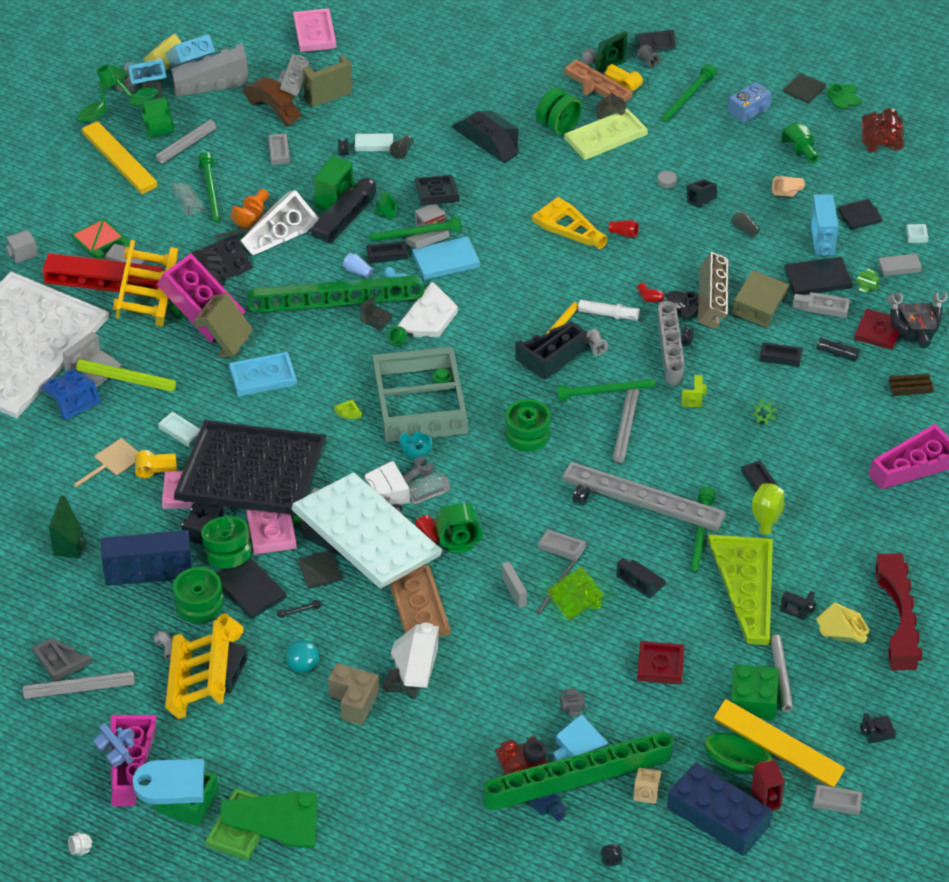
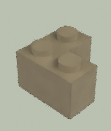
M336 663L328 679L329 696L342 700V720L363 726L379 693V675Z

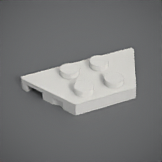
M431 282L424 291L423 296L416 301L398 326L405 328L407 333H413V337H439L458 313V306L435 283Z

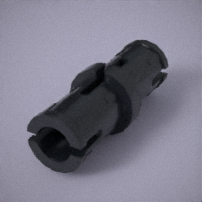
M820 337L817 344V350L832 353L834 357L841 356L856 361L859 355V349L843 345V342L840 341L836 343Z

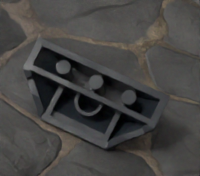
M477 111L465 116L452 125L454 130L504 164L518 155V128L492 111Z

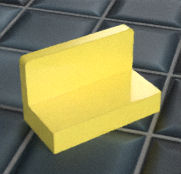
M173 34L143 59L149 61L162 58L166 71L171 67L166 52L174 45L182 42L176 34Z

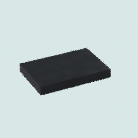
M452 175L414 179L421 205L460 202Z
M842 257L784 265V271L794 296L795 294L809 295L810 292L822 293L852 288L853 283Z
M251 557L237 567L224 568L216 573L220 577L222 590L250 619L286 599V593Z

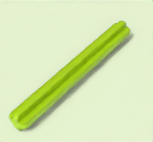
M79 359L76 368L81 372L174 392L176 388V381L173 379Z

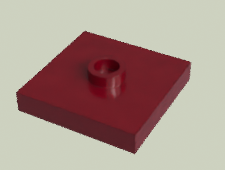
M866 308L855 333L854 340L893 350L900 333L892 327L891 315Z
M640 641L637 681L682 685L685 645Z

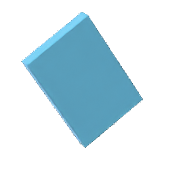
M468 236L428 245L419 249H412V255L424 280L480 267V261Z
M288 352L229 363V370L237 396L297 385V378Z

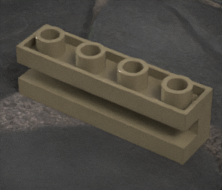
M710 252L699 266L698 322L716 329L720 324V318L724 319L728 314V258Z

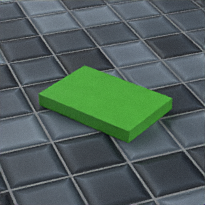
M235 788L229 800L257 797L258 795ZM220 814L205 840V846L248 861L262 835L252 831L244 832L221 824Z

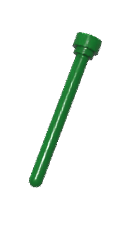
M706 64L701 69L698 79L661 117L663 122H667L705 81L712 80L716 76L717 71L713 65Z
M204 152L198 156L200 167L204 169L212 220L217 223L220 221L211 169L214 159L211 153Z
M460 216L451 217L448 222L373 233L369 235V240L378 241L442 230H449L454 233L461 232Z
M648 379L577 388L558 385L559 402L571 399V396L655 387L656 381Z
M711 487L700 488L698 494L699 502L710 506L715 501V490ZM698 525L690 570L693 573L699 570L706 529Z

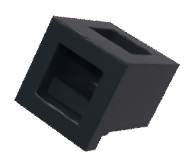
M702 179L686 185L688 204L702 208L703 204H707L709 201L717 198L716 183Z

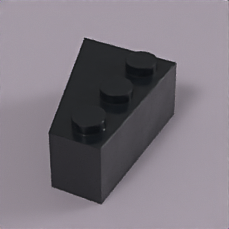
M570 322L551 329L548 334L542 336L537 334L526 342L521 340L515 342V360L545 380L586 350L587 331Z

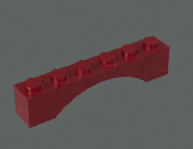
M877 554L875 573L877 585L891 597L900 617V625L889 641L888 660L890 670H917L918 661H922V648H918L917 644L920 639L919 630H915L917 616L916 613H912L914 597L909 594L911 592V580L907 579L909 567L908 562H904L903 554Z

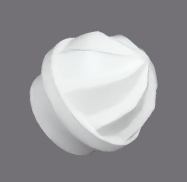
M80 832L69 836L68 845L71 854L82 856L89 852L92 847L91 838L87 834Z

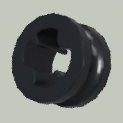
M347 138L344 141L338 139L339 156H342V154L349 155Z
M683 327L681 344L685 342L688 345L692 344L694 328L687 329V327Z
M579 484L574 491L572 501L575 503L579 501L580 505H584L589 498L590 488H583V485Z
M615 844L602 847V863L606 866L620 864L623 860L621 847Z

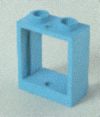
M207 34L174 45L166 52L171 68L191 61H201L203 57L212 55L215 49L210 35Z
M833 194L813 195L810 225L815 255H835L838 221Z

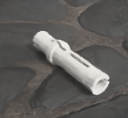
M581 299L579 301L578 312L615 317L616 320L621 318L638 321L639 308Z

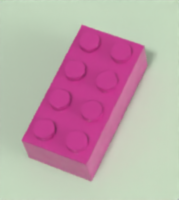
M191 253L166 271L157 283V286L193 324L194 319L212 296L227 293L242 314L245 313V310ZM206 326L197 328L210 343L216 340Z

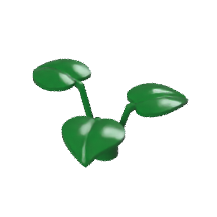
M108 64L102 65L96 70L100 79L98 83L100 85L102 101L86 106L75 120L90 122L103 116L108 110V107L105 105L104 89L117 84L132 98L130 105L133 107H140V102L152 100L159 93V90L156 88H143L138 90L136 94H131L122 84L129 76L128 71L111 65V67Z

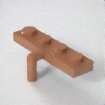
M577 59L564 68V74L583 84L582 92L584 95L595 91L619 106L632 98L631 90Z

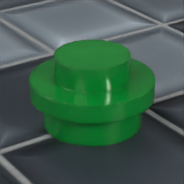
M401 326L393 327L388 333V339L392 345L401 346L407 339V331Z
M440 368L433 373L435 384L448 383L453 380V373L449 369Z

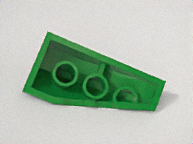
M289 792L221 801V824L244 832L252 831L263 835L262 838L268 840L273 838L284 842L283 845L289 847H315L317 793Z

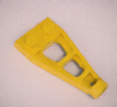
M560 197L555 198L532 215V222L545 230L589 246L602 249L608 241L607 235L599 232L573 205ZM566 215L574 220L567 227L557 224ZM583 226L587 231L584 234L574 232V230Z

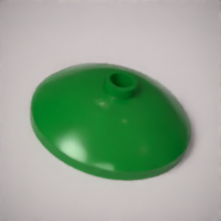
M714 733L707 736L704 743V748L710 758L730 773L754 774L753 769L756 764L772 760V756L768 751L740 735Z

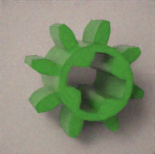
M868 268L866 272L861 271L856 280V285L860 286L859 290L870 294L871 290L876 291L880 284V277H877L878 272Z
M761 399L760 406L757 404L753 405L756 412H753L751 416L758 418L756 423L762 420L768 425L769 418L772 420L776 419L773 412L777 411V408H772V400L764 403V400ZM762 407H764L765 410H769V413L766 415V417L764 416V414H760L759 412L762 410Z

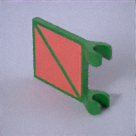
M104 218L71 234V237L94 259L105 260L102 257L104 256L103 250L114 244L119 243L120 246L130 247V239L124 237Z

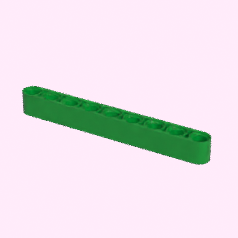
M415 275L255 288L247 294V305L253 312H268L412 300L421 298L425 289L422 279ZM412 285L420 286L416 290L410 289ZM394 286L400 287V289L395 292L390 290ZM373 288L380 289L377 293L370 292ZM355 289L360 290V293L357 295L351 294ZM338 291L340 295L332 296L331 293ZM313 293L321 294L318 298L311 297ZM296 294L301 296L297 300L291 298L293 295ZM274 296L281 298L279 301L271 300ZM253 298L261 299L258 303H253L251 300Z
M659 732L492 778L484 783L482 803L489 810H498L637 771L638 768H648L662 764L671 759L674 739L666 732Z

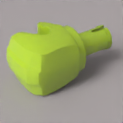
M771 483L762 484L752 499V512L755 519L760 523L759 532L764 535L772 532V526L779 520L786 504L784 502V491Z

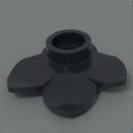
M671 291L666 294L667 301L675 304L676 309L681 311L683 319H688L697 313L699 294L696 292Z

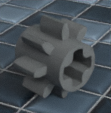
M575 688L564 690L565 695L560 696L562 713L568 712L570 717L579 716L580 710L585 709L583 693H577Z

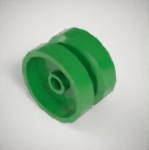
M554 87L541 98L535 113L536 120L542 126L562 136L570 132L577 124L582 113V102L575 96L569 95L565 90Z
M522 399L512 403L507 408L505 414V438L507 443L512 448L524 452L538 451L545 447L550 440L551 413L549 408L544 403L534 399Z
M224 516L213 519L203 526L201 535L206 562L211 566L232 568L250 559L252 548L249 539V528L247 522L234 516Z
M194 567L181 572L176 577L173 584L175 608L177 614L183 620L201 624L210 622L221 613L223 608L222 584L220 577L214 571L208 568Z

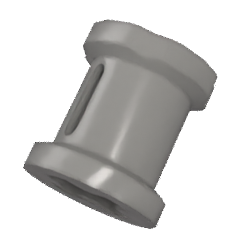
M597 329L587 332V344L592 348V353L596 356L605 353L609 344L600 337V332Z

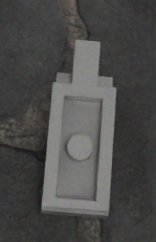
M810 292V295L795 294L793 308L847 318L850 300L848 298Z

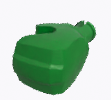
M792 123L782 130L781 143L795 141L793 150L797 155H804L810 164L818 161L819 155L813 149L814 140L812 134L805 124Z

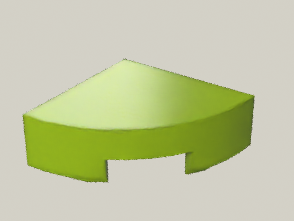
M353 399L334 406V412L343 418L358 419L362 417V412Z

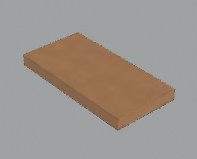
M429 564L423 565L389 584L404 633H407L417 624L431 623L433 626H439L438 637L450 635V627Z

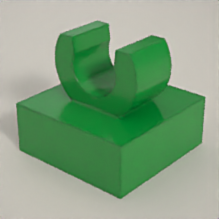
M388 191L382 193L380 201L375 204L378 209H375L374 212L378 217L385 214L388 219L395 218L398 204Z

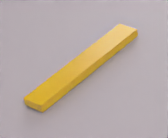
M98 121L82 128V134L141 194L158 187L157 181Z
M727 699L724 700L714 716L716 722L829 787H835L845 771V767Z

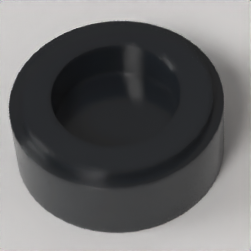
M530 740L524 745L523 756L531 763L542 762L546 757L547 747L539 740Z

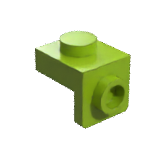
M694 375L693 390H682V407H702V397L706 396L707 384H703V375Z

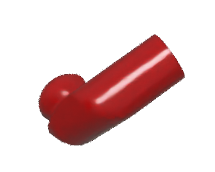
M640 283L637 286V290L644 301L655 303L664 300L663 292L656 289H648L645 283Z

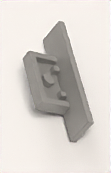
M292 54L286 71L282 70L278 82L281 83L280 89L297 96L303 81L302 68L307 67L309 61L302 56Z

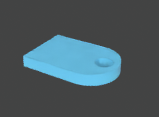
M204 759L157 760L143 764L136 770L133 776V787L136 796L149 804L203 803ZM142 780L151 781L150 784L145 786L139 784Z

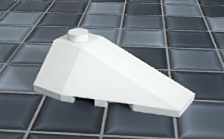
M296 190L290 191L269 209L244 235L240 242L251 255H255L306 233L319 218Z
M431 623L417 624L394 642L391 657L395 659V666L399 668V675L404 686L427 688L438 651L439 626H433Z

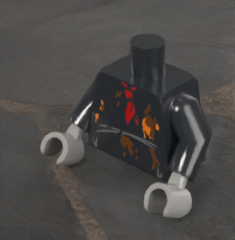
M939 292L932 295L935 306L932 303L899 304L903 300L901 293H896L895 299L894 294L889 295L887 302L889 305H892V308H890L892 327L901 334L905 341H917L920 348L930 346V340L938 331L942 320L943 307H941V304L947 300L946 292L942 293L941 300L938 298Z

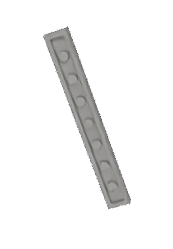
M571 462L562 476L563 482L575 486L581 484L583 488L589 487L591 491L714 531H718L726 517V511Z

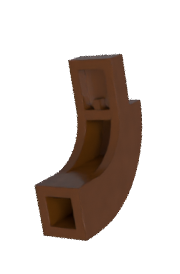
M261 77L242 90L252 106L259 101L271 106L286 127L302 116L291 101L294 99L293 95L281 90V83L272 78Z

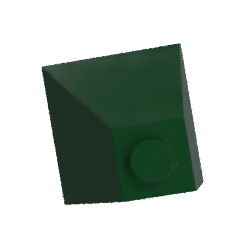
M60 495L49 525L53 555L79 559L81 551H84L86 548V538L83 537L82 528L66 497Z

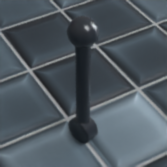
M314 600L312 604L286 611L279 610L277 616L284 618L285 615L310 608L319 609L321 602Z

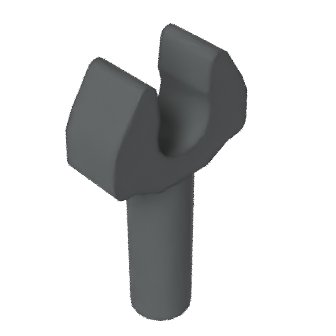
M425 456L414 459V469L402 476L406 484L419 474L429 477L434 469L433 462L424 466L426 464Z

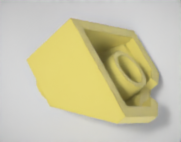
M834 602L816 619L820 625V632L826 638L830 637L837 641L864 643L867 640L866 635L869 633V628L861 614Z

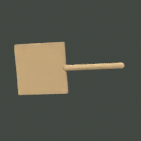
M120 438L94 456L103 465L76 482L74 487H78L105 468H108L116 476L120 475L135 464V455L138 451L124 439Z

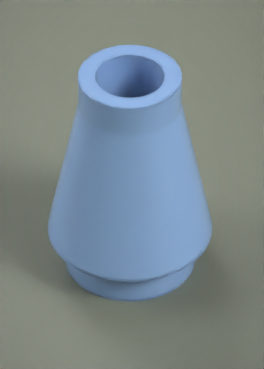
M349 253L343 262V267L346 268V271L364 276L365 278H369L373 272V268L365 263L357 254Z

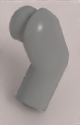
M159 631L154 635V642L157 645L163 644L165 646L164 658L170 660L173 638L166 631Z

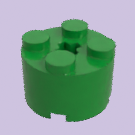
M167 97L140 102L144 124L148 127L146 129L149 139L175 133Z
M453 504L440 508L436 518V527L440 543L443 547L445 546L453 553H464L473 549V545L477 542L479 544L483 534L478 514L472 504Z

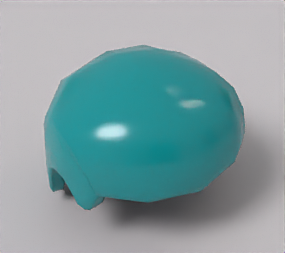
M415 431L414 435L409 436L407 432H404L399 437L401 450L409 458L423 457L433 447L431 436L425 433Z
M299 640L293 642L286 652L287 665L294 672L306 673L311 671L319 663L318 649L310 641Z

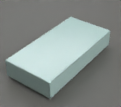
M355 134V151H393V134Z
M171 412L158 423L160 430L188 447L195 443L200 432V428L174 412Z

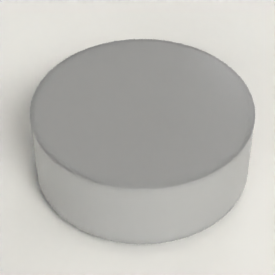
M663 171L659 173L658 185L660 187L669 189L676 185L677 176L674 172Z

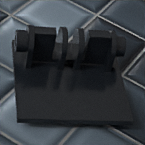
M236 235L202 248L213 250L223 258L228 271L227 279L253 269Z

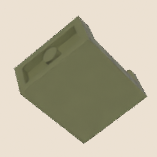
M343 55L339 56L338 64L316 72L310 66L302 68L304 97L312 107L352 93L353 79L351 71L353 68L351 62Z
M752 270L734 300L732 314L769 328L773 314L780 302L786 298L789 284Z
M227 293L212 296L193 321L197 328L206 326L222 347L221 352L218 354L220 358L235 356L239 352L240 346L249 339L248 336L253 331V328Z

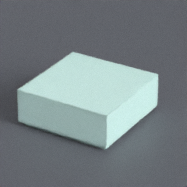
M926 224L906 225L908 243L928 242Z

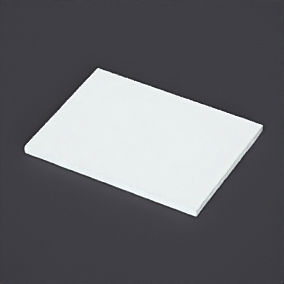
M10 272L0 282V412L17 419L43 391L41 386L46 384L48 380L53 379L64 368L62 353L92 331L95 333L110 317L109 312Z

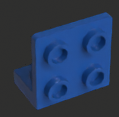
M77 369L68 370L64 375L50 379L41 386L45 393L57 401L61 417L65 420L101 402L95 382Z

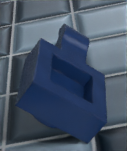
M556 794L526 801L528 805L542 816L548 812L557 821H561L566 817V814L562 812L566 807L559 802V797Z

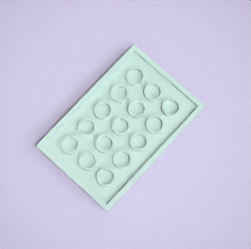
M355 473L293 503L291 509L380 589L434 560L442 552L439 546Z

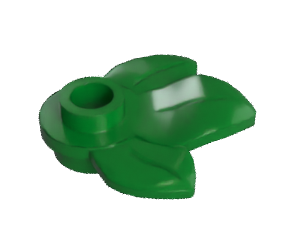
M831 84L827 89V96L840 109H847L848 106L853 107L862 103V100L855 94L858 89L855 85Z

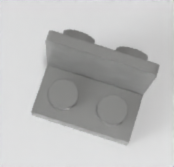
M93 331L62 353L66 371L77 369L79 359L122 368L119 362L100 350L98 335ZM81 372L92 379L96 387L108 379V377Z

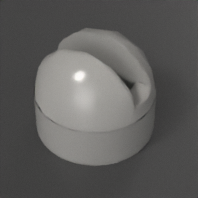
M592 49L584 50L581 61L586 65L595 63V51Z

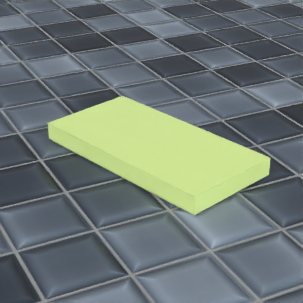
M625 109L565 133L564 139L586 160L648 135V129L628 109Z

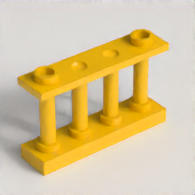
M131 240L130 247L126 246L124 258L127 261L119 298L114 299L113 310H116V318L119 319L121 309L153 315L152 317L156 318L155 325L163 327L169 301L167 295L160 288L156 290L129 285L127 281L129 275L160 280L166 271L176 265L178 248L170 247L169 254H165V256L134 250L135 240ZM132 258L163 263V266H166V271L160 273L131 267ZM125 292L155 297L156 300H159V305L151 307L124 302Z
M218 620L213 622L212 634L192 642L185 639L181 634L173 636L165 708L177 719L186 717V709L189 703L211 696L219 705L223 704L230 632ZM211 644L210 652L192 658L193 650ZM210 661L208 670L190 676L191 668ZM208 679L206 688L188 694L190 685Z

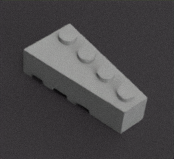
M243 43L236 45L237 48L229 51L228 48L224 49L215 56L207 55L201 61H191L171 68L172 83L176 97L248 86L247 57Z

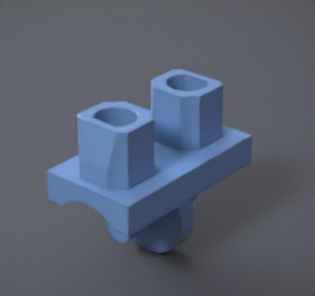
M105 723L99 728L102 733L93 740L96 747L101 752H104L111 745L114 747L112 751L105 755L114 768L124 761L128 765L131 764L134 760L129 755V751L125 746L127 745L129 748L134 746L132 741L135 735L131 729L123 730L119 727L116 729L118 734L116 737Z

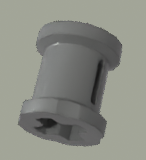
M643 45L637 52V57L640 60H644L649 68L656 67L661 60V56L658 53H654L649 45Z

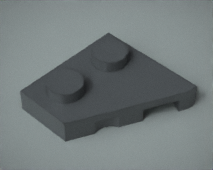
M53 638L32 647L33 654L53 681H58L92 663L90 655L86 654L83 656L75 652V648L63 645L60 641Z

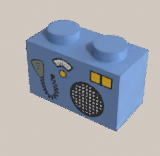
M755 82L729 97L728 112L744 123L770 108L772 93Z

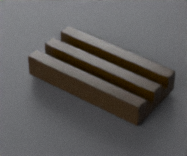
M930 374L889 376L892 396L933 393L934 387Z

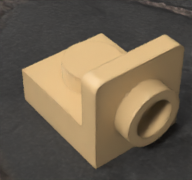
M638 768L634 787V801L652 804L657 802L658 788L661 780L660 770Z

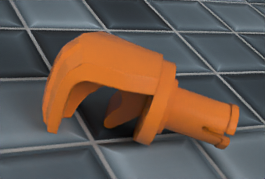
M260 189L255 196H247L243 201L244 208L233 206L231 220L241 228L251 229L260 220L265 210L263 203L269 198V193L265 189Z

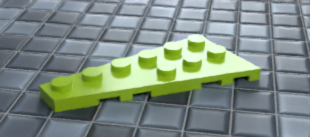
M708 534V543L746 643L769 645L773 539Z

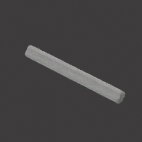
M639 389L627 390L613 454L614 462H624Z
M130 671L24 685L22 690L24 698L28 699L133 685L135 678L134 673Z

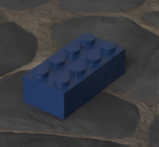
M188 530L101 538V558L106 586L175 580L181 572L192 568Z
M697 762L668 791V809L742 856L770 827L772 809Z

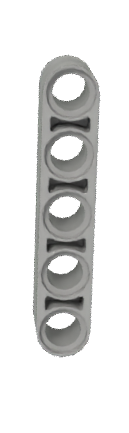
M664 301L658 305L657 318L665 380L669 385L677 386L683 382L685 366L677 309L674 303Z

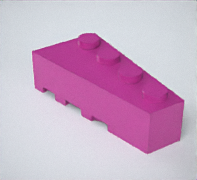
M934 424L872 461L868 476L881 489H885L949 470V437Z
M111 715L110 730L116 737L118 735L116 729L119 727L123 730L131 729L135 734L132 740L134 746L131 748L127 745L125 746L134 761L129 765L124 761L115 768L111 764L112 806H135L137 796L134 792L133 776L136 770L148 761L156 732L157 715ZM112 745L110 746V751L114 749Z

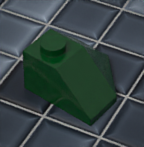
M626 31L599 43L595 59L596 71L603 73L611 64L618 66L626 62L628 34Z

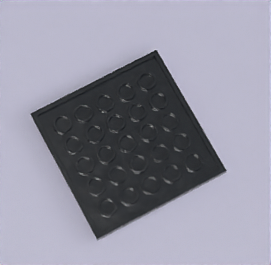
M204 420L174 492V500L297 515L291 510L293 503L308 496L327 442V435Z

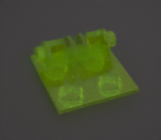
M582 566L546 590L568 621L588 607L595 610L599 609L602 606L601 598L605 596Z

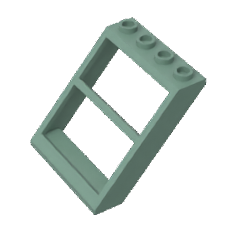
M453 346L372 355L374 378L386 442L399 441V437L404 432L412 436L415 431L431 437L468 433L466 409ZM452 368L454 382L383 390L381 375ZM456 388L460 410L388 417L385 396Z

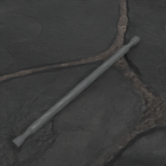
M572 560L542 603V606L537 610V614H541L543 608L552 598L576 561Z

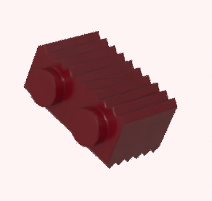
M775 760L762 761L754 766L751 793L754 799L769 807L772 811L779 810L782 807L785 779H783L782 772H780V768H778Z

